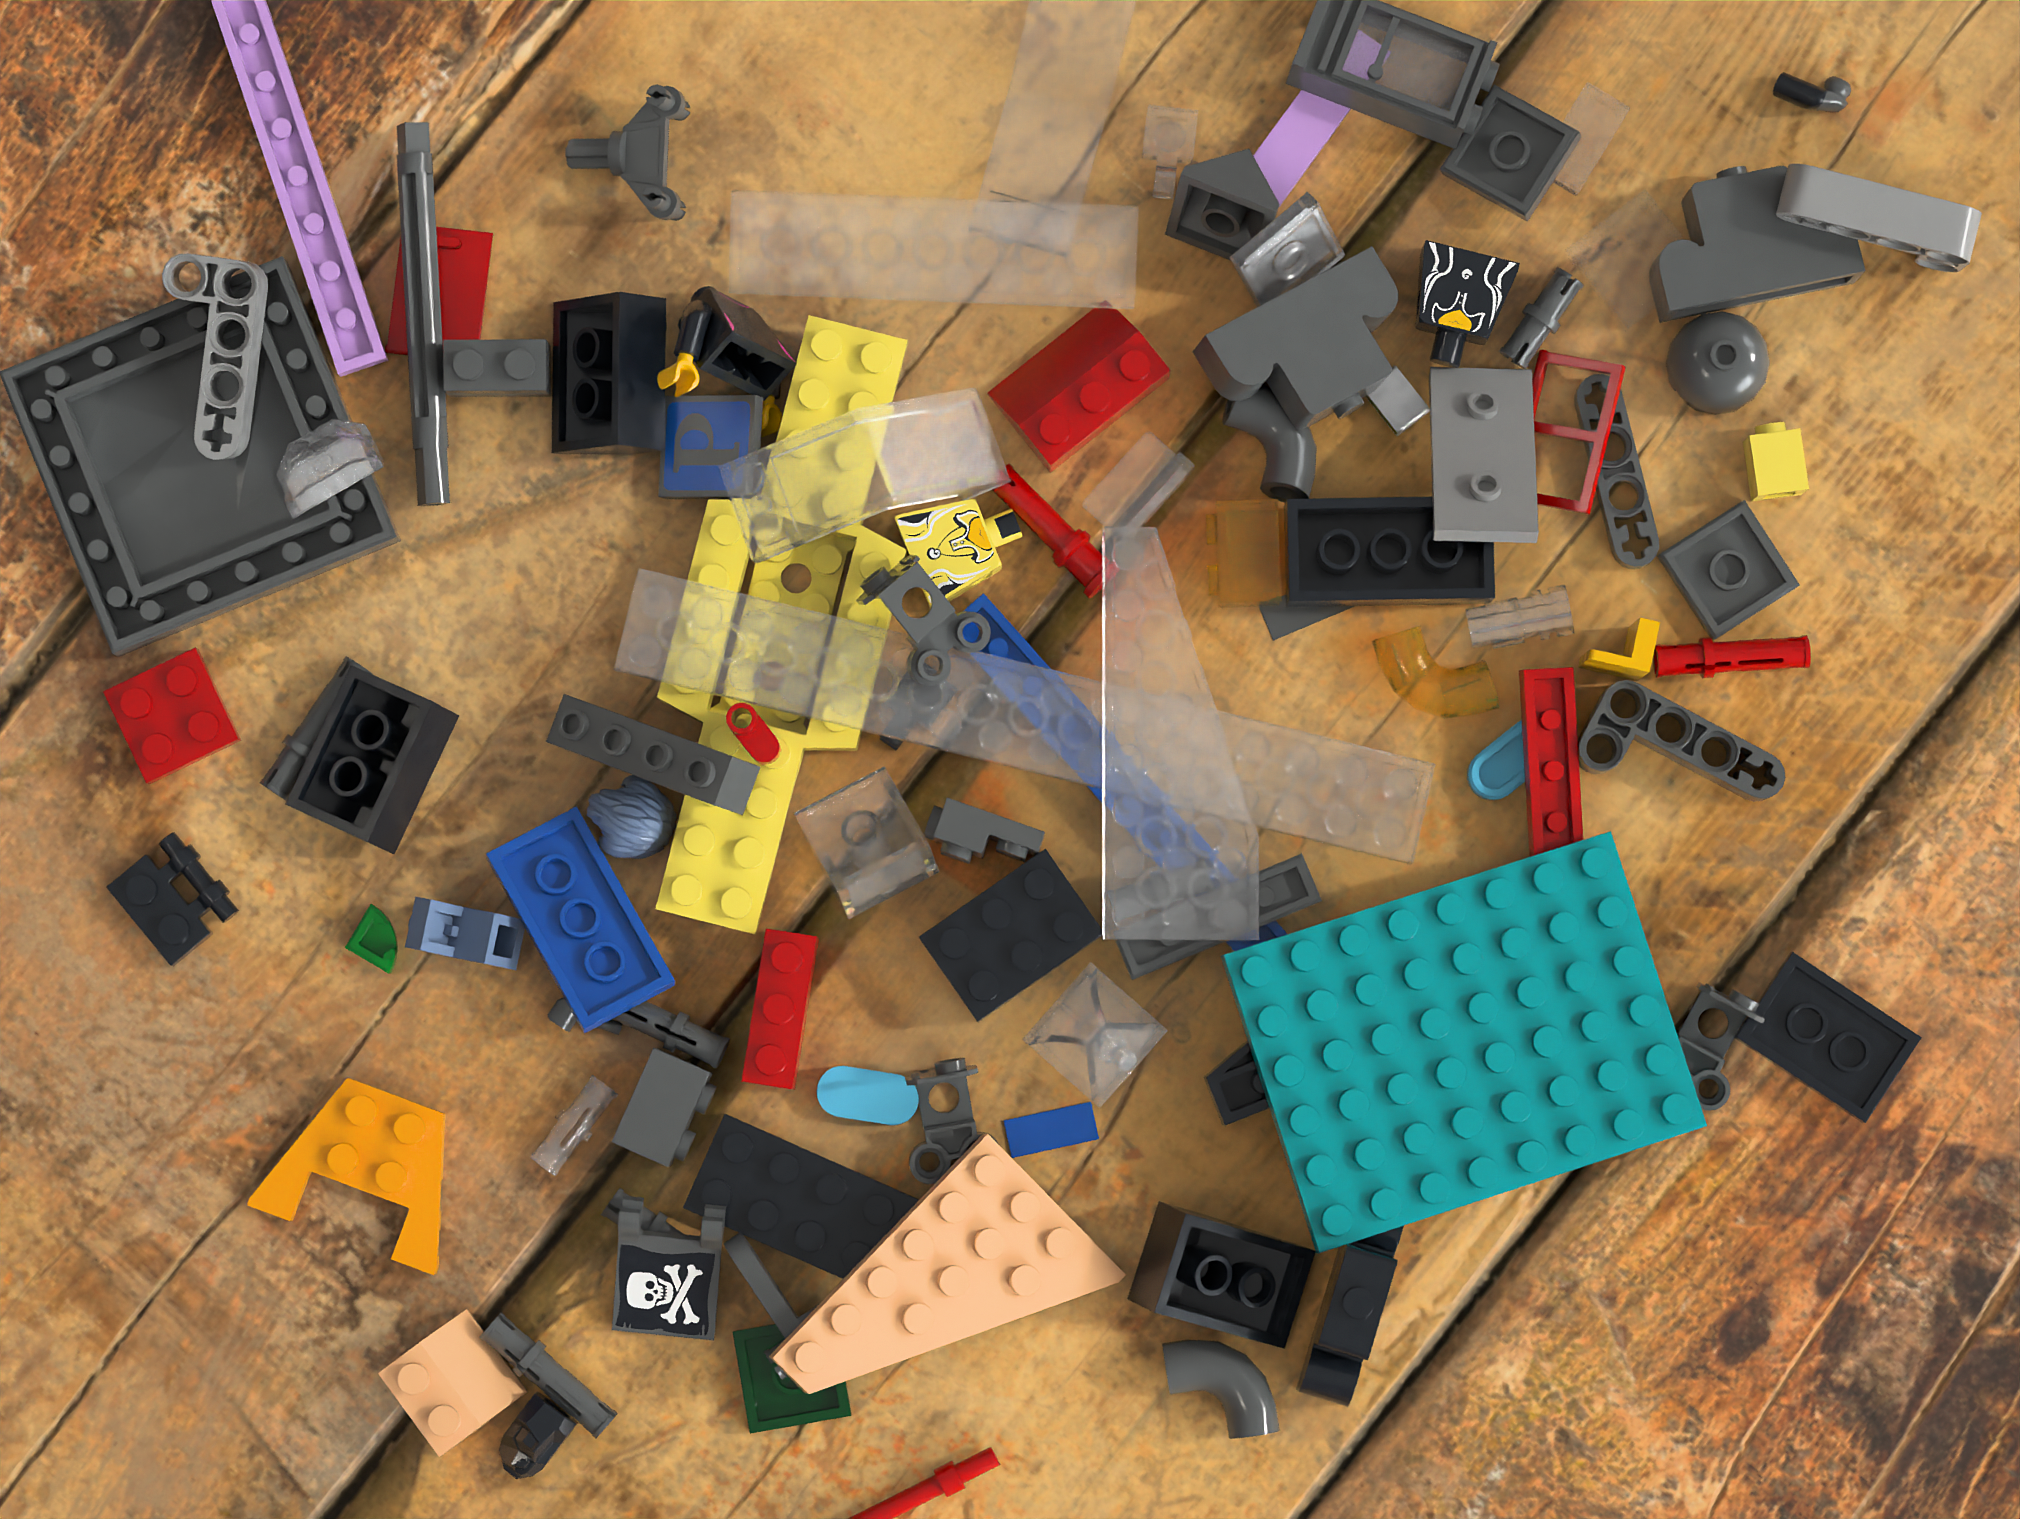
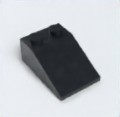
M1159 1201L1127 1299L1154 1313L1285 1349L1316 1251L1202 1213Z

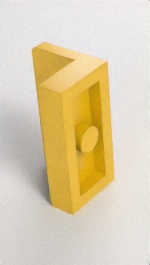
M1639 618L1628 627L1622 655L1590 649L1580 657L1578 667L1638 681L1650 672L1660 622Z

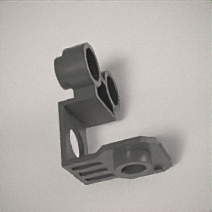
M910 555L907 558H902L889 572L885 567H881L866 578L860 585L864 592L856 601L859 605H866L874 599H881L908 633L909 637L906 639L914 648L907 658L906 666L909 676L918 684L935 686L945 681L950 674L951 659L947 651L953 647L955 650L964 653L978 652L987 645L991 630L988 621L979 613L963 611L955 614V608L918 563L920 558L917 555ZM914 587L926 590L931 598V608L921 618L908 616L902 607L904 594ZM970 622L974 623L979 630V635L973 642H967L963 637V628ZM933 655L939 660L940 666L935 674L928 675L923 669V662L928 656Z
M1699 982L1696 987L1701 992L1677 1035L1701 1108L1711 1111L1721 1108L1730 1096V1084L1720 1070L1725 1063L1724 1056L1746 1016H1749L1763 1024L1765 1019L1755 1013L1759 1003L1734 989L1731 990L1729 996H1726L1715 990L1711 985L1707 983L1704 985ZM1710 1008L1720 1009L1726 1014L1728 1019L1727 1030L1717 1038L1704 1036L1698 1028L1699 1016L1703 1011ZM1704 1079H1713L1717 1082V1092L1711 1097H1703L1699 1093V1084Z
M965 1058L938 1061L934 1063L935 1068L914 1071L911 1076L905 1077L907 1086L916 1085L926 1140L916 1145L911 1151L909 1167L913 1176L925 1184H935L951 1167V1160L959 1159L983 1133L988 1134L977 1132L966 1076L978 1073V1068L976 1065L966 1066ZM939 1083H949L959 1093L957 1106L949 1112H938L929 1103V1093ZM990 1135L998 1144L997 1140L992 1135ZM926 1152H933L939 1157V1163L933 1170H925L919 1164L921 1156Z

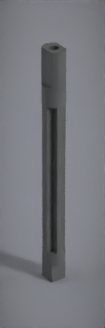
M404 122L396 126L398 155L396 157L418 506H438L450 503L433 161L432 153H430L429 123Z

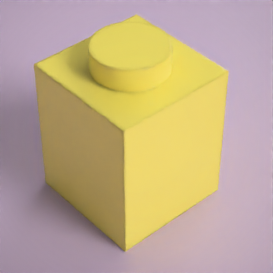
M1785 422L1756 426L1755 435H1749L1743 441L1751 502L1802 495L1809 489L1800 428L1786 430Z

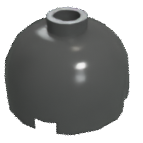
M1723 311L1701 314L1686 323L1670 343L1666 360L1669 383L1674 391H1677L1680 397L1687 402L1686 404L1694 410L1713 415L1735 412L1752 401L1766 383L1770 365L1767 343L1758 328L1740 315Z

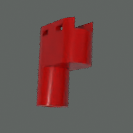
M746 703L732 705L727 712L726 722L736 738L758 764L766 765L775 762L781 752V745L776 736L751 705ZM742 714L752 716L749 726L745 728L735 726L738 716Z

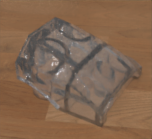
M331 419L288 444L276 476L285 493V505L294 519L383 468L385 462L366 424Z

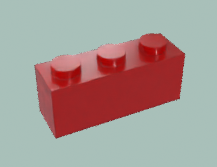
M766 928L741 1082L795 1090L819 942L817 936Z

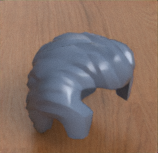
M630 775L623 780L622 787L619 789H602L599 793L591 794L588 799L587 816L601 829L603 836H599L598 845L610 856L643 859L664 850V847L669 844L673 831L676 829V813L670 800L652 782L635 775Z

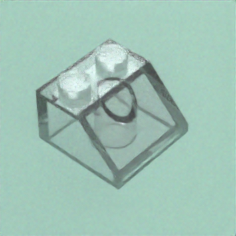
M885 766L794 813L826 880L848 919L939 873L927 839Z

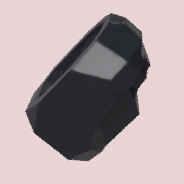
M536 1392L501 1439L499 1453L504 1470L515 1479L534 1476L552 1459L578 1422L550 1399Z

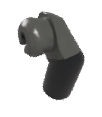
M1785 72L1780 74L1773 89L1775 97L1801 108L1832 113L1839 112L1848 105L1846 98L1851 93L1850 84L1835 76L1827 78L1824 88H1821Z

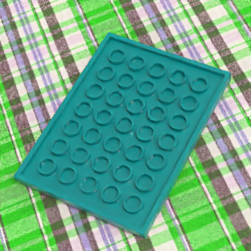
M1611 831L1221 956L1316 1253H1322L1707 1126Z

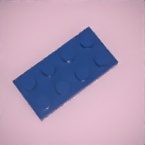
M577 806L486 853L488 863L584 1034L675 986L672 974Z

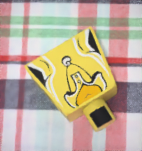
M976 499L912 511L894 517L908 555H917L920 558L918 563L949 602L1002 569V564L995 548L1023 537L1012 509L983 519ZM922 589L928 602V605L931 608L930 595L926 590Z

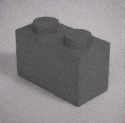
M546 339L443 340L444 392L449 397H551V345Z
M653 1048L612 1142L666 1167H671L675 1158L684 1161L696 1133L688 1130L696 1111L702 1114L706 1113L717 1086L709 1083L713 1073L658 1048Z

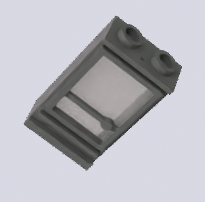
M1317 0L1293 60L1286 84L1456 149L1462 133L1464 132L1472 136L1480 118L1483 107L1474 103L1479 90L1482 89L1489 92L1500 63L1492 61L1491 58L1498 42L1490 40L1488 43L1379 0Z

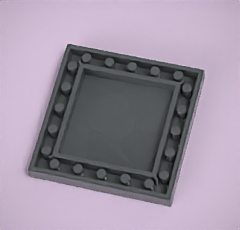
M283 256L259 265L267 276L268 292L250 439L243 453L233 459L213 460L207 458L198 451L194 441L210 303L178 298L0 371V377L112 654L118 657L401 541L289 264ZM246 271L232 276L229 282L232 294L237 298L245 297L250 292L252 286L251 278ZM233 320L225 327L223 332L225 343L234 350L244 343L245 330L238 321ZM229 371L223 373L217 382V390L224 399H233L239 390L237 377ZM214 407V414L236 416V408L219 409ZM222 427V429L213 430L212 439L219 441L222 446V444L231 443L232 434L224 432Z

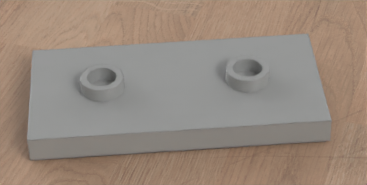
M1430 367L1429 401L1433 540L1537 543L1539 530L1532 369Z

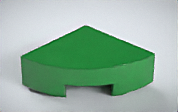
M370 904L345 948L391 974L397 959L398 943L395 930L388 917L378 907Z

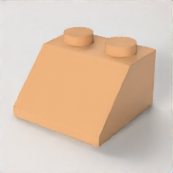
M468 1309L420 1341L378 1373L439 1457L528 1392L503 1356L479 1338L484 1330Z

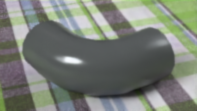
M1264 384L1249 399L1243 401L1227 399L1223 413V425L1251 434L1264 447L1266 467L1260 486L1261 491L1268 497L1286 503L1287 499H1309L1315 478L1317 451L1310 427L1304 430H1297L1292 425L1272 390Z
M1182 1340L1162 1343L1170 1395L1191 1391H1206L1216 1396L1222 1403L1225 1411L1230 1439L1253 1437L1280 1431L1276 1404L1266 1376L1246 1354L1219 1341Z

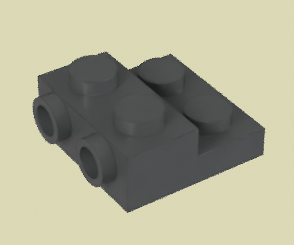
M947 797L944 808L934 805L924 835L925 838L934 840L942 845L940 849L942 855L970 864L972 856L983 859L989 840L997 842V853L1025 862L1027 854L1035 856L1040 852L1045 832Z

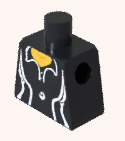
M1428 240L1425 241L1420 254L1415 328L1420 331L1436 334L1430 356L1431 362L1458 368L1465 342L1477 345L1486 344L1516 277L1520 263Z

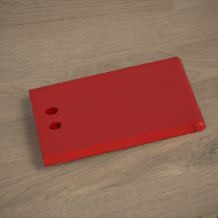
M436 227L442 341L481 340L493 233ZM400 237L388 342L385 345V352L408 355L402 244Z

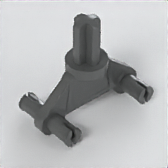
M656 84L649 87L646 94L651 97H646L647 102L631 121L623 127L622 131H613L609 139H571L565 148L567 165L571 169H610L613 176H621L652 215L662 220L670 219L677 221L682 219L686 211L680 208H686V206L680 200L678 194L667 187L670 119L685 120L690 114V111L685 108H690V105L685 101L683 94L674 87H663Z

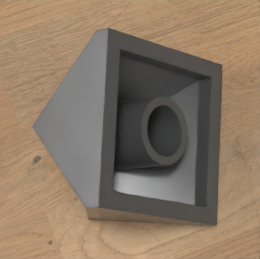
M1250 149L1200 163L1193 160L1184 167L1179 179L1165 235L1234 262L1232 256L1275 221L1280 204Z

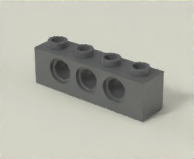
M566 694L562 697L546 740L550 744L743 815L760 770V766Z

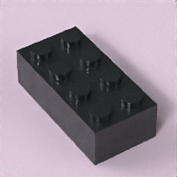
M1432 496L1286 500L1284 505L1286 607L1490 604L1495 598L1494 542L1433 540Z

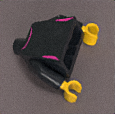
M706 286L698 289L691 297L690 303L685 307L682 317L678 322L680 331L674 350V355L678 357L677 362L659 372L657 377L658 386L661 389H665L675 383L676 398L691 391L699 383L698 371L692 364V362H696L699 369L752 395L763 397L761 437L777 432L780 428L782 413L777 405L774 404V401L780 398L782 380L797 363L754 309L717 291L714 287Z

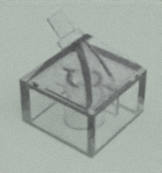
M1090 962L1022 1041L1100 1108L1168 1030Z

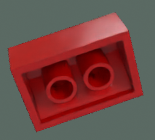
M1105 299L991 389L987 395L1051 473L1166 382L1170 377L1171 370L1140 331Z

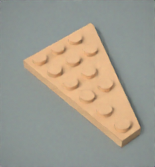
M983 1133L769 1357L805 1393L811 1394L1119 1283L1126 1274L989 1134Z

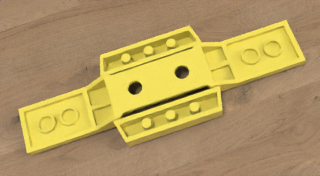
M808 315L796 362L797 365L794 369L761 500H708L657 698L659 701L703 724L698 744L760 766V770L743 815L711 805L688 795L684 796L656 910L756 935L794 785L805 750L857 751L892 613L881 599H874L866 605H859L856 600L864 592L860 585L866 578L881 567H885L889 572L902 558H907V550L862 526L908 345V340ZM759 522L764 532L720 703L710 708ZM854 550L807 730L804 722L848 553ZM801 564L808 568L811 573V584L801 593H791L782 585V574L790 565ZM768 662L780 664L786 672L784 685L779 690L773 692L760 688L756 680L758 669ZM736 703L751 705L776 736L781 745V752L775 762L766 765L758 764L736 738L726 722L727 712L732 705ZM749 714L738 716L735 726L738 728L749 726L752 716Z

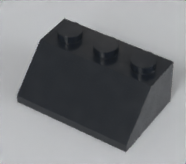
M614 292L553 302L552 453L632 455L664 450L666 429L665 389H661L658 386L657 377L659 372L665 369L666 298Z
M351 665L288 797L286 805L389 853L395 854L459 715L429 699Z

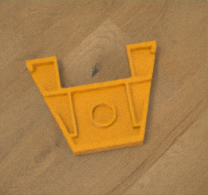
M347 1078L251 1195L247 1205L282 1219L293 1221L311 1172L317 1173L409 1208L391 1260L431 1275H436L439 1268L438 1248L441 1226L440 1201L441 1179H443L445 1113L352 1078Z

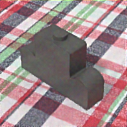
M1745 166L1722 170L1716 174V179L1694 183L1681 201L1690 240H1676L1669 243L1651 265L1649 282L1659 323L1854 284L1866 271L1859 242L1857 239L1791 223L1776 216L1787 172L1786 166H1776L1747 172Z
M1371 246L1206 334L1192 352L1214 388L1221 396L1231 401L1249 399L1266 381L1292 425L1297 430H1304L1333 413L1336 414L1338 419H1342L1363 406L1364 401L1362 398L1374 392L1392 372L1389 361L1371 332H1374L1395 309L1398 302V290L1392 277Z

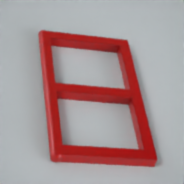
M1542 349L1539 350L1532 378L1534 419L1548 364L1610 375L1597 432L1534 421V433L1594 443L1580 501L1537 493V505L1590 515L1626 367L1621 364L1551 353Z

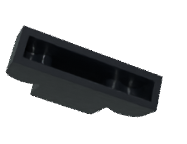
M1404 1226L1338 1247L1296 1387L1298 1392L1346 1407L1349 1406L1357 1385L1363 1359L1368 1360L1397 1266L1398 1260L1394 1259V1255Z

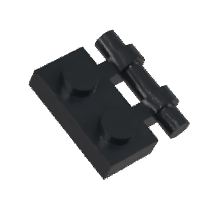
M172 832L159 843V846L170 858L166 865L160 869L149 855H144L106 888L171 966H175L213 935L201 917L212 909L222 923H225L235 916L239 910L228 898L227 895L230 891L221 880L215 882L198 860L201 856L191 844L186 846L177 834ZM182 874L199 893V896L190 904L172 884Z

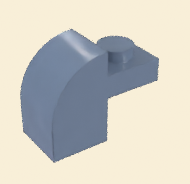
M415 897L412 915L409 919L405 947L516 970L525 927L519 918Z

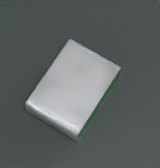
M1397 366L1392 367L1391 374L1374 392L1365 396L1396 436H1399L1430 412V408Z

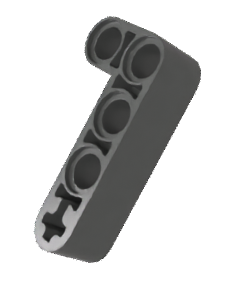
M1630 680L1618 681L1605 689L1578 737L1579 767L1591 774H1603L1616 767L1623 759L1632 740H1635L1732 793L1753 802L1763 801L1777 794L1783 787L1786 778L1785 769L1781 761L1774 755ZM1623 691L1633 697L1636 703V710L1631 718H1620L1613 713L1610 701L1615 692ZM1660 716H1671L1680 724L1681 734L1676 742L1668 743L1659 738L1656 733V723ZM1600 736L1609 741L1612 747V755L1607 763L1599 764L1589 758L1586 746L1591 737ZM1713 739L1719 741L1724 746L1726 758L1720 767L1710 766L1703 760L1701 748L1706 740ZM1742 753L1745 755V758L1740 761L1739 765L1749 770H1754L1763 765L1766 768L1764 777L1770 781V784H1765L1755 789L1751 786L1754 778L1750 774L1739 770L1733 773V777H1730L1727 773L1736 765L1739 755Z

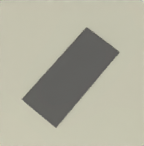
M1286 594L1259 605L1273 641L1355 607H1286Z

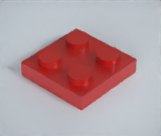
M196 647L103 691L147 784L156 782L241 741L200 651Z

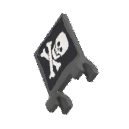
M623 1196L618 1221V1252L612 1330L714 1341L726 1206L705 1204L701 1235L695 1236L642 1230L644 1198Z

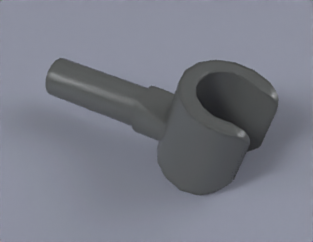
M565 998L558 999L548 1013V1018L568 1032L571 1031L577 1022ZM611 1019L596 1028L619 1035L622 1023Z

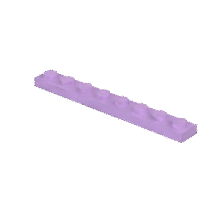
M211 0L337 373L342 377L386 362L388 358L266 0Z

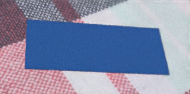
M1091 1102L1004 1120L1012 1158L1099 1139Z

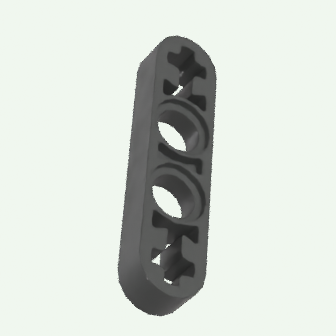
M1593 374L1585 378L1578 386L1574 395V403L1580 429L1597 432V428L1591 430L1589 422H1598L1600 419L1598 409L1595 404H1586L1585 397L1589 396L1592 392V385H1598L1600 391L1606 393L1610 376ZM1620 389L1614 413L1618 417L1619 424L1612 423L1610 433L1616 434L1622 439L1625 451L1623 456L1616 461L1603 459L1596 492L1611 552L1615 560L1621 566L1628 569H1640L1647 566L1657 556L1659 537L1623 394ZM1584 442L1588 460H1590L1594 443ZM1618 482L1630 484L1637 493L1635 506L1629 510L1616 509L1609 500V490L1612 485ZM1638 513H1642L1644 522H1635L1633 524L1637 538L1647 539L1649 544L1648 547L1641 551V559H1635L1633 552L1623 551L1622 544L1629 540L1628 528L1625 524L1617 529L1614 520H1628Z

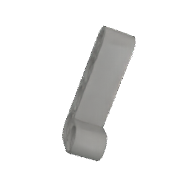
M1805 164L1788 165L1776 212L1777 217L1791 223L1915 254V262L1917 264L1943 272H1959L1970 264L1982 212L1966 205Z
M178 254L170 258L164 266L162 280L166 290L173 297L182 300L210 303L194 429L195 445L198 451L207 458L213 460L233 459L243 453L250 439L268 279L263 269L249 261L197 254ZM194 263L200 270L201 280L197 288L189 292L182 287L179 274L186 264ZM240 269L245 270L249 274L252 283L250 292L243 298H237L232 294L229 284L231 276ZM233 320L238 321L245 330L244 343L235 350L225 343L223 337L225 327ZM227 371L232 372L239 381L238 393L231 400L224 399L217 390L219 377ZM214 407L219 409L236 408V416L214 414ZM223 427L224 432L232 434L231 443L222 444L221 446L219 441L212 439V432Z

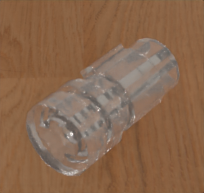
M1566 586L1549 587L1548 593L1542 594L1540 589L1531 591L1532 596L1519 599L1514 597L1465 609L1472 648L1492 645L1493 649L1522 644L1525 643V638L1540 636V640L1550 639L1549 634L1555 632L1557 637L1574 634Z

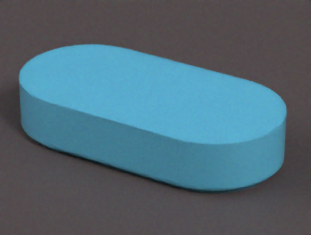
M1522 720L1517 722L1471 760L1467 769V781L1471 790L1480 798L1486 800L1502 799L1525 782Z
M837 1066L826 1071L817 1085V1098L821 1107L827 1113L836 1117L886 1125H899L912 1118L919 1104V1096L915 1085L907 1086L904 1076L893 1073Z

